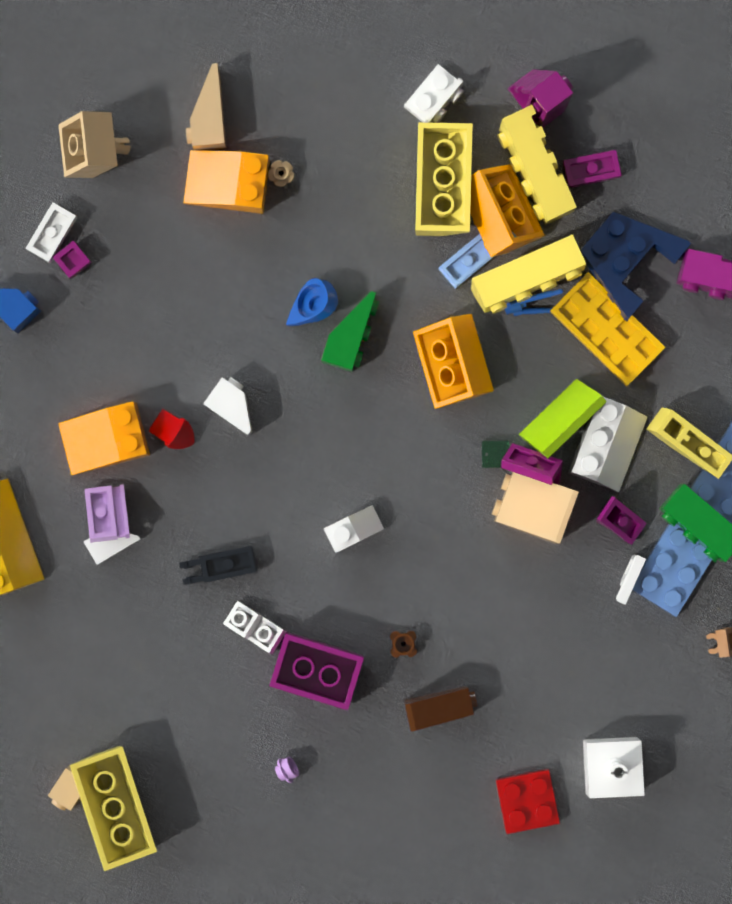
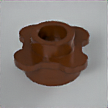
M411 630L407 633L393 631L390 634V639L392 640L391 655L395 658H398L400 655L414 657L417 653V649L414 647V640L417 637L416 633ZM403 641L406 642V646L404 647L401 646V642Z

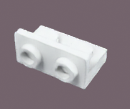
M438 64L404 104V108L423 123H439L447 112L444 108L450 101L455 103L464 92L461 89L464 81L461 78L457 80Z

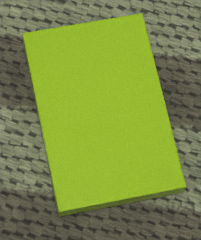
M576 379L519 435L525 442L546 458H549L607 401L601 394Z

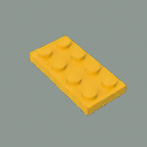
M588 272L550 312L625 386H628L665 346L633 315L628 321H625L620 315L621 311L615 302L612 303L607 296L608 292Z

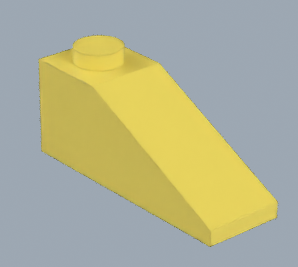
M662 407L647 427L649 432L717 479L720 478L732 461V455L672 409Z

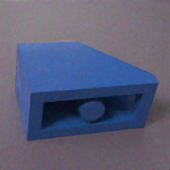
M0 289V318L13 331L19 333L41 312L36 306L39 301L29 291L24 294L19 289Z

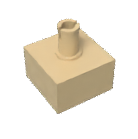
M81 111L59 124L64 178H94L118 166L116 154L127 155L130 152V145H124V143H130L127 137L114 138L112 112Z

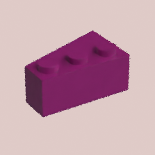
M531 70L507 88L522 109L533 105L536 114L532 115L535 126H542V128L565 112L573 95V86L568 78L564 75L560 76L557 71Z
M688 249L684 253L676 284L683 285V290L692 293H698L699 290L709 292L708 296L714 299L724 300L725 297L732 299V261L723 259L721 255Z

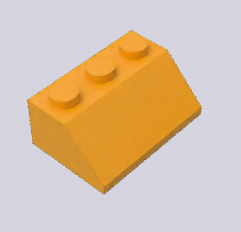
M511 164L478 170L471 175L470 213L490 257L509 253L545 236Z
M472 314L450 317L413 331L435 409L494 391Z

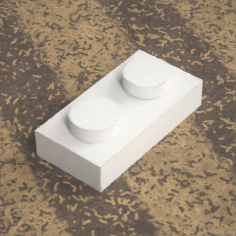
M52 203L26 249L51 263L53 256L56 255L75 223L77 216Z

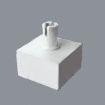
M637 737L583 740L586 795L589 798L644 796L642 740Z

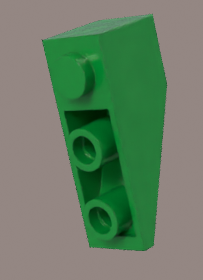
M371 291L329 334L321 359L322 363L350 372L353 371L354 366H360L364 352L359 351L362 341H368L372 327L368 326L367 323L370 315H376L380 302L375 300L376 292Z

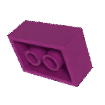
M286 632L269 686L348 710L364 655Z

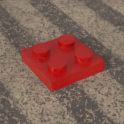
M549 769L495 779L506 834L560 824Z

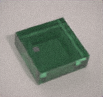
M481 441L482 468H501L502 459L509 449V441Z

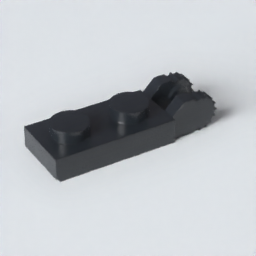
M253 545L199 556V559L179 563L180 569L201 565L203 574L182 579L183 585L202 581L207 583L258 572Z

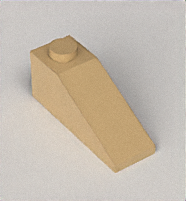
M218 63L211 65L190 118L191 127L186 128L187 144H192L195 151L226 149Z

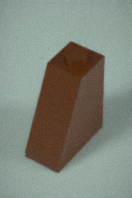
M467 686L404 700L411 732L474 715L473 708L478 707L475 692H469Z

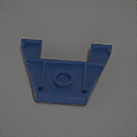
M612 212L580 251L594 277L602 283L608 292L607 296L612 303L615 302L621 311L620 315L625 321H628L643 303V300L622 284L652 247L675 264L691 243L675 235Z

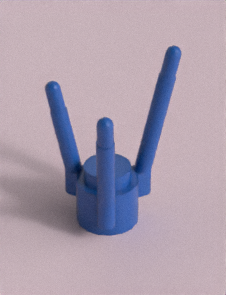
M557 289L535 294L520 303H517V300L506 304L507 308H505L506 315L512 313L514 316L551 313L550 310L552 308L524 307H527L526 303L563 294L564 290Z

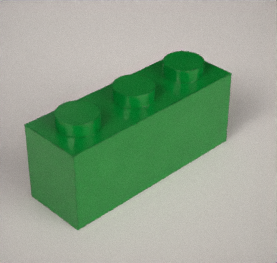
M679 484L659 508L664 513L661 517L671 526L675 527L677 524L684 530L682 535L695 545L698 542L705 548L703 553L715 563L718 560L720 562H727L732 556V524L687 485Z

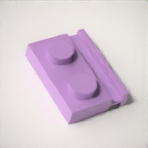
M124 484L118 487L104 486L84 489L90 543L118 540V538L122 537L130 538Z

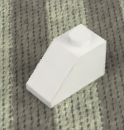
M232 377L228 381L221 378L204 402V405L250 436L252 426L246 394L241 391L244 386Z
M373 505L323 528L335 553L384 530Z

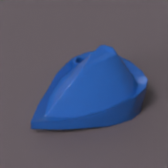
M313 278L307 281L293 304L286 325L297 326L318 322L329 317L338 305V296L333 285L325 279Z

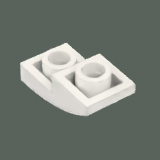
M239 601L236 602L223 623L270 654L274 653L287 632Z

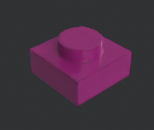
M74 241L53 256V259L70 279L91 264V261Z

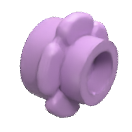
M291 757L279 758L277 760L275 771L281 781L286 780L288 783H292L293 779L299 776L296 763Z

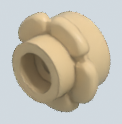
M278 160L273 162L271 169L268 171L269 180L279 187L291 183L294 179L293 166L287 161L281 162ZM279 171H283L284 174L280 176Z

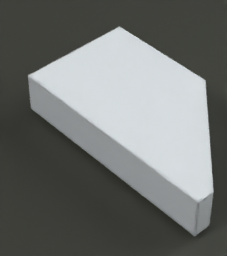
M130 534V538L122 537L118 538V540L90 543L89 538L84 541V544L96 564L99 565L141 540L138 535Z
M632 555L621 579V588L616 596V601L626 605L645 563V558L639 555Z

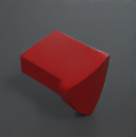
M162 408L150 427L149 432L163 440L165 446L171 449H184L194 445V432L189 422L183 417L180 419Z

